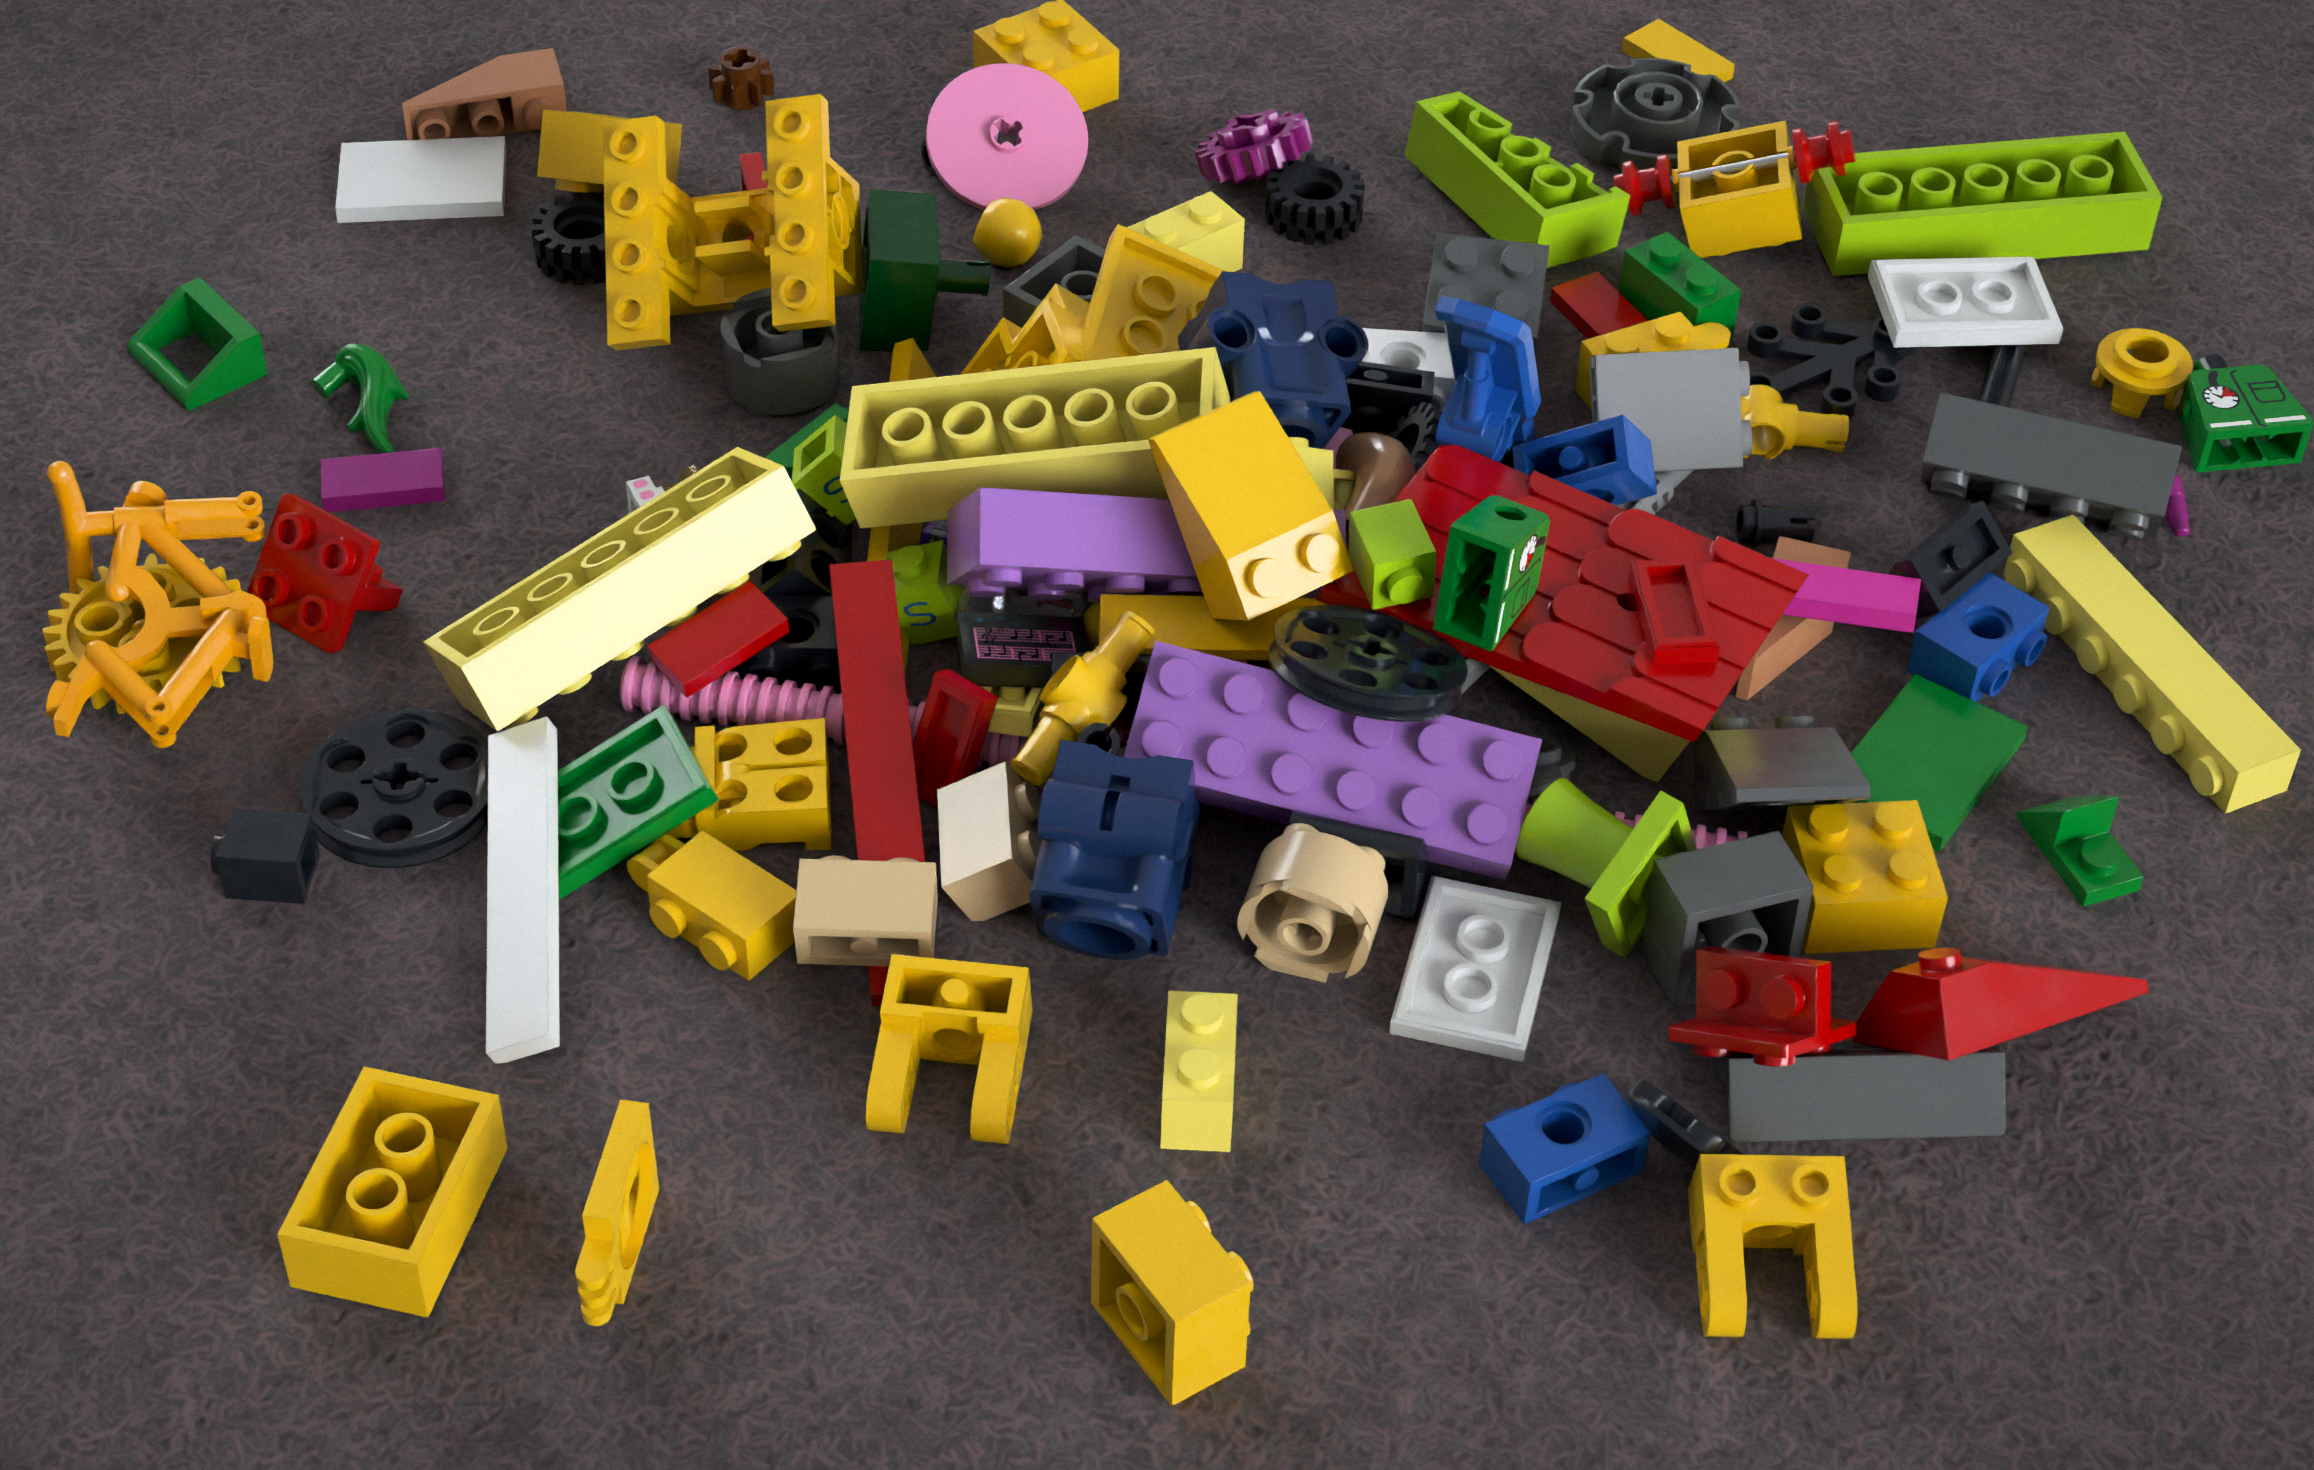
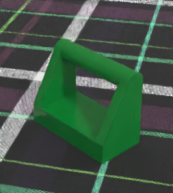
M200 277L179 286L127 344L128 353L188 411L268 374L260 333ZM195 333L217 355L191 382L158 349Z

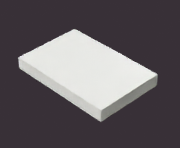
M505 136L341 143L335 206L337 222L504 216L507 154Z
M2034 257L1871 260L1868 278L1894 348L2059 344L2064 328Z
M1432 876L1390 1021L1389 1034L1523 1062L1562 902Z

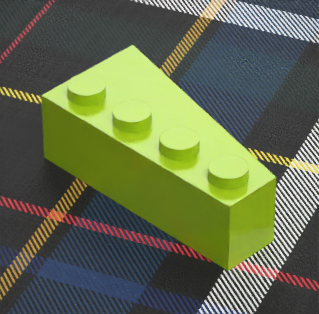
M1460 91L1416 101L1404 156L1493 239L1549 245L1547 268L1588 258L1617 247L1631 195L1616 186L1610 188L1609 192L1595 185L1592 183L1594 173L1578 163L1572 165L1570 169L1549 157L1551 151L1549 145L1536 137L1531 139L1513 135L1510 133L1512 128L1511 122Z

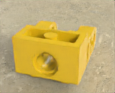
M891 954L880 1009L881 1026L867 1093V1129L904 1134L921 1059L972 1064L979 1066L971 1109V1140L1008 1144L1033 1013L1029 968Z
M1700 1154L1688 1187L1692 1247L1693 1253L1696 1255L1698 1296L1703 1336L1743 1337L1747 1318V1293L1743 1248L1793 1249V1255H1803L1806 1295L1813 1338L1852 1339L1857 1324V1291L1845 1156Z

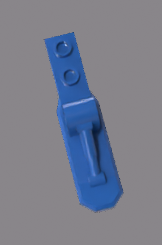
M1441 296L1435 308V313L1438 320L1445 326L1455 385L1438 423L1435 446L1438 448L1440 444L1444 446L1459 445L1514 469L1512 446L1536 440L1533 417L1536 415L1541 403L1531 328L1523 321L1497 310L1459 298Z

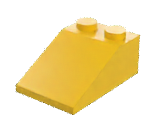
M1260 391L1249 393L1148 438L1212 618L1249 621L1354 571L1332 508Z

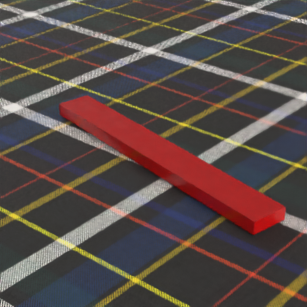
M892 559L829 565L857 858L858 860L889 861L893 858L904 857L917 860L918 862H925ZM868 966L872 1006L882 1004L889 966Z

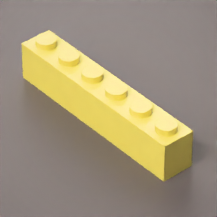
M2074 515L2013 534L2010 546L2012 554L2007 558L2003 574L2006 582L2050 607L2045 628L2051 634H2058L2076 653L2081 667L2090 674L2095 673L2109 688L2119 708L2125 713H2132L2150 732L2157 749L2163 754H2170L2189 774L2192 785L2198 793L2203 796H2209L2226 814L2287 791L2301 749Z

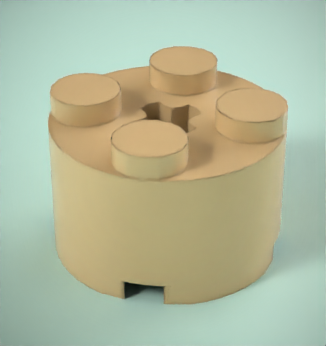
M1293 823L1287 826L1283 835L1271 841L1260 855L1238 915L1237 927L1242 940H1244L1247 933L1252 942L1257 946L1254 956L1264 966L1274 971L1325 983L1329 973L1347 971L1345 978L1355 975L1367 961L1388 898V883L1384 875L1386 863L1383 856L1370 847L1357 846L1343 838L1319 832L1308 824Z

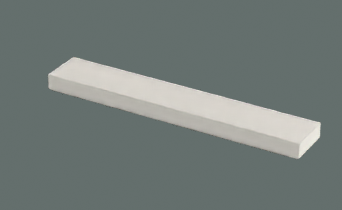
M547 716L488 735L486 1054L495 1064L511 1062L560 1046L557 728Z

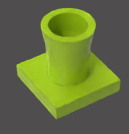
M1567 778L1557 779L1538 797L1524 820L1516 844V854L1519 859L1553 870L1591 889L1585 897V901L1600 941L1604 947L1623 958L1633 950L1644 933L1654 859L1671 856L1679 852L1697 850L1684 803L1660 790L1637 825L1632 828L1593 802Z

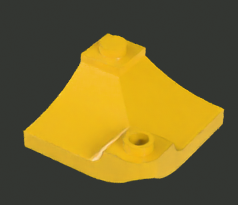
M1055 283L1022 328L1002 318L961 374L1086 361L1083 350V325L1090 303Z

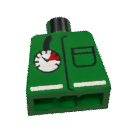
M2217 354L2207 355L2195 363L2192 373L2187 376L2178 408L2179 419L2196 473L2301 463L2314 424L2311 416L2269 367L2263 365L2228 367L2224 358Z
M1490 495L1450 526L1433 625L1434 630L1491 652L1494 650L1534 596L1538 587L1550 519L1546 513L1501 496ZM1491 586L1489 594L1484 599L1480 594L1481 590Z

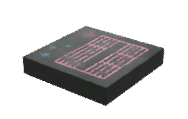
M958 612L956 633L962 676L976 685L1044 688L1052 678L1053 652H1089L1082 617Z

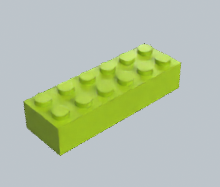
M2126 132L1855 153L1856 162L1846 164L1847 175L1838 177L1831 167L1814 170L1811 182L1806 185L1802 210L1832 276L1868 273L1871 260L2034 257V259L2148 250L2163 197Z

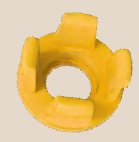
M2141 328L2122 329L2107 335L2100 342L2096 353L2097 367L2092 374L2091 385L2101 388L2105 379L2113 383L2111 410L2124 416L2139 418L2150 395L2166 394L2164 408L2175 411L2181 401L2184 390L2182 387L2185 386L2187 376L2192 373L2193 360L2188 350L2180 342L2166 334ZM2133 349L2132 356L2128 353L2127 350Z

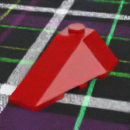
M1934 948L1920 952L1918 954L1919 962L1890 971L1856 1021V1036L1852 1038L1853 1042L1950 1061L2148 993V984L2146 979L2097 971L1962 957L1961 951L1957 948Z

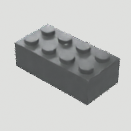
M1940 392L1922 461L1921 481L1931 483L1930 492L1935 495L1956 500H1965L1967 492L1990 497L1988 504L1990 507L2021 514L2024 513L2025 505L2049 510L2047 519L2050 521L2074 515L2082 524H2084L2085 519L2108 524L2107 533L2110 535L2141 541L2143 540L2144 532L2156 535L2165 517L2182 446Z

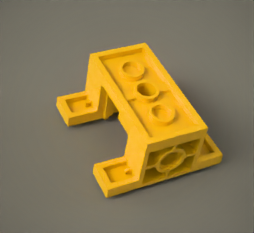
M821 94L765 101L767 171H762V180L768 184V188L690 197L666 178L664 121L655 115L602 122L608 346L619 351L671 345L670 316L734 309V302L742 296L766 288H771L772 326L778 331L835 326V297L863 294L860 185L830 157L828 101ZM754 235L753 242L751 240H744L747 237Z

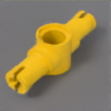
M1751 385L1749 396L1740 397L1741 420H1750L1751 454L1765 455L1766 459H1774L1783 450H1791L1793 446L1821 448L1836 452L1844 451L1849 433V418L1847 415L1798 411L1796 404L1783 403L1780 393L1774 388L1765 385Z
M1130 611L1122 613L1093 652H1085L1082 657L1074 655L1052 676L1039 697V700L1045 704V707L1039 713L1041 721L1018 754L1010 762L1011 767L1019 776L1033 785H1043L1054 771L1061 740L1078 742L1080 732L1086 726L1093 723H1105L1109 727L1127 701V696L1121 692L1127 683L1124 675L1155 635L1154 629L1146 620Z

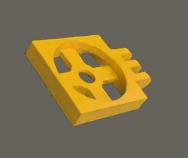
M620 1099L582 1214L585 1241L575 1273L582 1318L590 1326L606 1324L612 1316L615 1303L624 1304L659 1192L649 1103Z

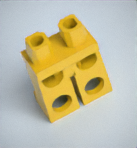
M825 718L734 726L725 728L718 733L715 732V726L695 727V746L690 748L719 800L666 834L674 838H691L703 830L734 851L750 850L760 844L805 842L806 850H832L830 758Z

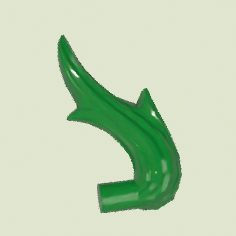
M348 344L339 350L331 365L311 380V384L324 398L329 397L347 381L360 387L361 401L356 414L347 425V429L350 432L363 430L367 440L378 454L395 452L387 433L389 412L393 402L399 399L408 400L410 396L382 354L370 346Z

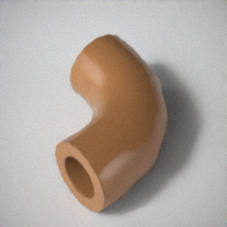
M1363 432L1347 437L1339 446L1336 454V469L1355 472L1354 488L1343 509L1346 510V534L1349 536L1350 512L1393 503L1399 493L1416 475L1409 451L1401 441L1375 432Z

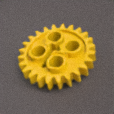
M150 553L147 556L143 566H138L147 570L163 588L171 608L200 605L199 598L203 597L168 564H158L154 553ZM199 558L205 564V560L203 558ZM220 566L211 570L233 592L241 591L238 579L227 581L223 567ZM98 567L100 580L96 582L84 578L77 579L79 595L61 593L59 599L62 609L48 611L51 626L43 628L46 642L44 648L50 669L55 671L56 678L59 681L70 683L89 642L102 640L109 646L120 648L132 641L143 628L145 613L138 601L126 599L123 602L116 603L107 598L105 594L109 570L107 567ZM203 635L169 638L162 650L141 668L137 674L159 694ZM234 656L223 671L239 672L241 670L239 657ZM222 673L212 685L213 687L222 688L225 686ZM102 688L90 696L93 708L97 710L105 706L110 700H113ZM115 702L118 714H124L125 711Z

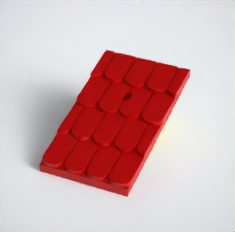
M1440 444L1394 500V502L1412 499L1436 550L1434 597L1376 609V611L1388 613L1441 636L1452 644L1461 655L1487 664L1637 773L1658 782L1690 741L1694 742L1705 729L1809 574L1721 536H1718L1713 541L1644 510L1622 509L1534 470L1529 476L1465 447L1454 444L1447 446ZM1490 495L1501 496L1546 513L1550 519L1536 592L1492 652L1433 629L1450 526ZM1695 559L1720 644L1718 662L1653 664L1629 582L1631 561ZM1355 570L1327 583L1316 599L1328 605L1353 606L1372 610ZM1491 586L1481 590L1480 594L1484 599L1489 594Z

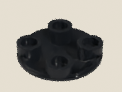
M1641 1076L1630 1090L1628 1088L1625 1090L1633 1110L1650 1130V1135L1668 1151L1689 1165L1696 1167L1700 1154L1745 1155L1723 1137L1699 1122L1696 1116L1667 1094L1662 1093Z

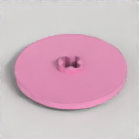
M998 63L971 69L956 77L941 91L928 117L926 146L929 160L938 178L950 192L965 203L980 210H985L993 200L1009 197L1022 200L1035 210L1058 201L1074 186L1086 160L1088 131L1084 115L1078 103L1069 91L1054 78L1027 66ZM999 131L1006 136L1013 133L1017 134L1016 146H1013L1008 141L1001 145L997 143Z

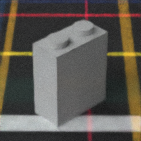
M1738 348L1594 355L1590 358L1592 423L1623 414L1651 440L1655 472L1743 467V456L1751 455L1750 420H1741L1740 398L1742 396H1749L1750 372L1748 362L1739 361Z

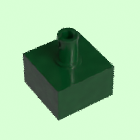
M868 189L862 238L863 294H858L860 350L893 352L895 343L913 338L921 351H928L937 293L978 294L987 297L990 285V260L940 258L936 194Z

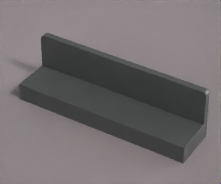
M1877 1046L1832 1047L1829 1053L1795 1056V1064L1781 1067L1753 1063V1054L1735 1051V1054L1731 1056L1715 1057L1717 1079L1727 1085L1728 1135L1734 1142L2000 1136L2006 1131L2005 1052L1992 1046L1950 1061Z

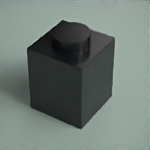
M233 808L224 835L217 834L213 840L210 856L212 872L220 874L225 898L304 904L320 857L312 814Z

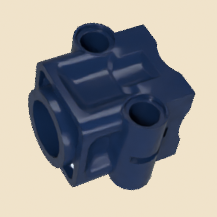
M1226 271L1221 272L1210 288L1207 300L1200 313L1187 322L1177 337L1180 351L1216 347L1230 395V402L1254 391H1260L1288 437L1308 439L1309 447L1319 449L1325 448L1350 415L1352 410L1346 381L1369 349L1368 338L1359 324L1350 318L1339 316L1332 281L1302 279L1291 284H1275L1253 274Z
M1066 740L1060 741L1053 776L1047 780L1041 799L1038 836L1042 840L1029 892L1037 930L1041 935L1049 937L1052 941L1072 951L1098 958L1128 960L1136 959L1146 954L1168 955L1177 910L1182 911L1184 905H1181L1182 890L1188 891L1190 885L1192 853L1201 815L1199 800L1195 799L1193 760L1162 755L1147 758H1125L1110 754L1096 745Z

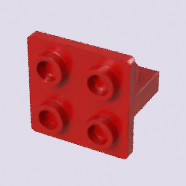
M284 493L278 504L247 593L262 600L266 606V614L269 620L327 653H337L343 648L356 610L391 611L398 606L404 589L383 578L384 569L374 563L380 547L378 539L296 494Z
M1708 946L1696 950V1018L1668 1026V1040L1693 1044V1053L1696 1055L1726 1057L1734 1055L1735 1051L1753 1054V1063L1771 1067L1795 1064V1056L1800 1054L1829 1053L1832 1050L1833 1043L1856 1036V1021L1831 1017V962L1717 946Z

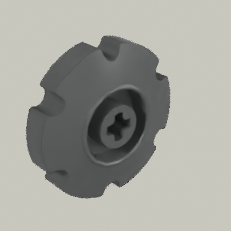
M1659 58L1630 59L1628 66L1617 67L1611 64L1601 66L1590 72L1579 82L1574 91L1570 131L1577 146L1588 157L1597 163L1610 162L1618 165L1619 173L1621 174L1623 173V162L1632 160L1638 170L1653 168L1656 165L1658 155L1668 154L1672 169H1677V142L1739 130L1741 105L1732 89L1714 75L1696 74L1691 71V65L1683 62Z

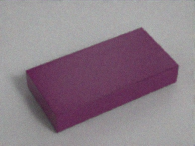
M441 448L321 459L323 509L327 512L445 501Z

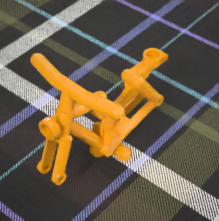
M55 461L50 464L47 469V477L59 505L67 549L69 593L79 595L76 582L79 578L94 582L91 536L115 535L105 585V594L110 601L116 603L123 602L126 599L138 601L145 613L143 628L132 641L120 648L109 646L102 640L89 642L70 683L59 680L53 683L47 698L46 715L48 718L53 719L56 735L70 736L84 703L91 695L102 688L150 736V741L154 746L167 748L175 743L177 731L234 656L251 660L253 679L264 682L269 681L274 663L266 606L261 599L244 591L233 592L180 541L241 537L248 542L261 540L265 536L266 530L264 520L258 516L263 510L262 498L258 493L246 491L238 497L167 500L166 493L159 486L147 481H137L131 485L122 507H114V511L86 512L85 502L72 467L64 461ZM141 539L203 597L199 598L200 605L171 608L163 588L147 570L136 566ZM203 635L159 694L137 674L141 668L162 650L169 638Z

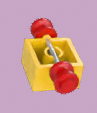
M1785 120L1678 141L1677 169H1672L1668 154L1658 155L1655 167L1638 170L1632 160L1626 161L1622 165L1623 173L1614 175V186L1631 195L1628 206L1632 216L1641 215L1644 203L1661 200L1667 209L1676 208V192H1679L1680 212L1689 247L1700 258L1716 255L1725 256L1732 252L1764 246H1779L1786 242L1802 239L1797 168L1802 184L1811 182L1813 172L1817 169L1831 167L1838 177L1847 175L1846 164L1856 162L1852 133L1850 129L1840 131L1837 120L1828 122L1825 134L1808 137L1801 127L1792 129L1793 148Z

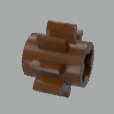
M734 47L728 49L720 56V66L712 65L708 67L709 86L713 90L715 103L724 102L726 106L734 110H749L762 106V95L769 96L775 94L774 72L770 71L769 59H760L758 52L751 48Z

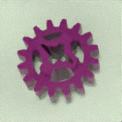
M1268 109L1255 114H1240L1226 120L1227 126L1216 131L1215 134L1209 135V141L1199 143L1198 150H1195L1194 153L1201 175L1205 177L1206 181L1216 178L1217 183H1221L1230 178L1233 184L1239 185L1251 180H1267L1270 171L1274 172L1275 169L1282 168V163L1288 164V161L1301 158L1299 153L1309 151L1311 149L1310 144L1314 143L1307 118H1304L1302 113L1291 115L1290 111H1286L1278 115L1275 109Z

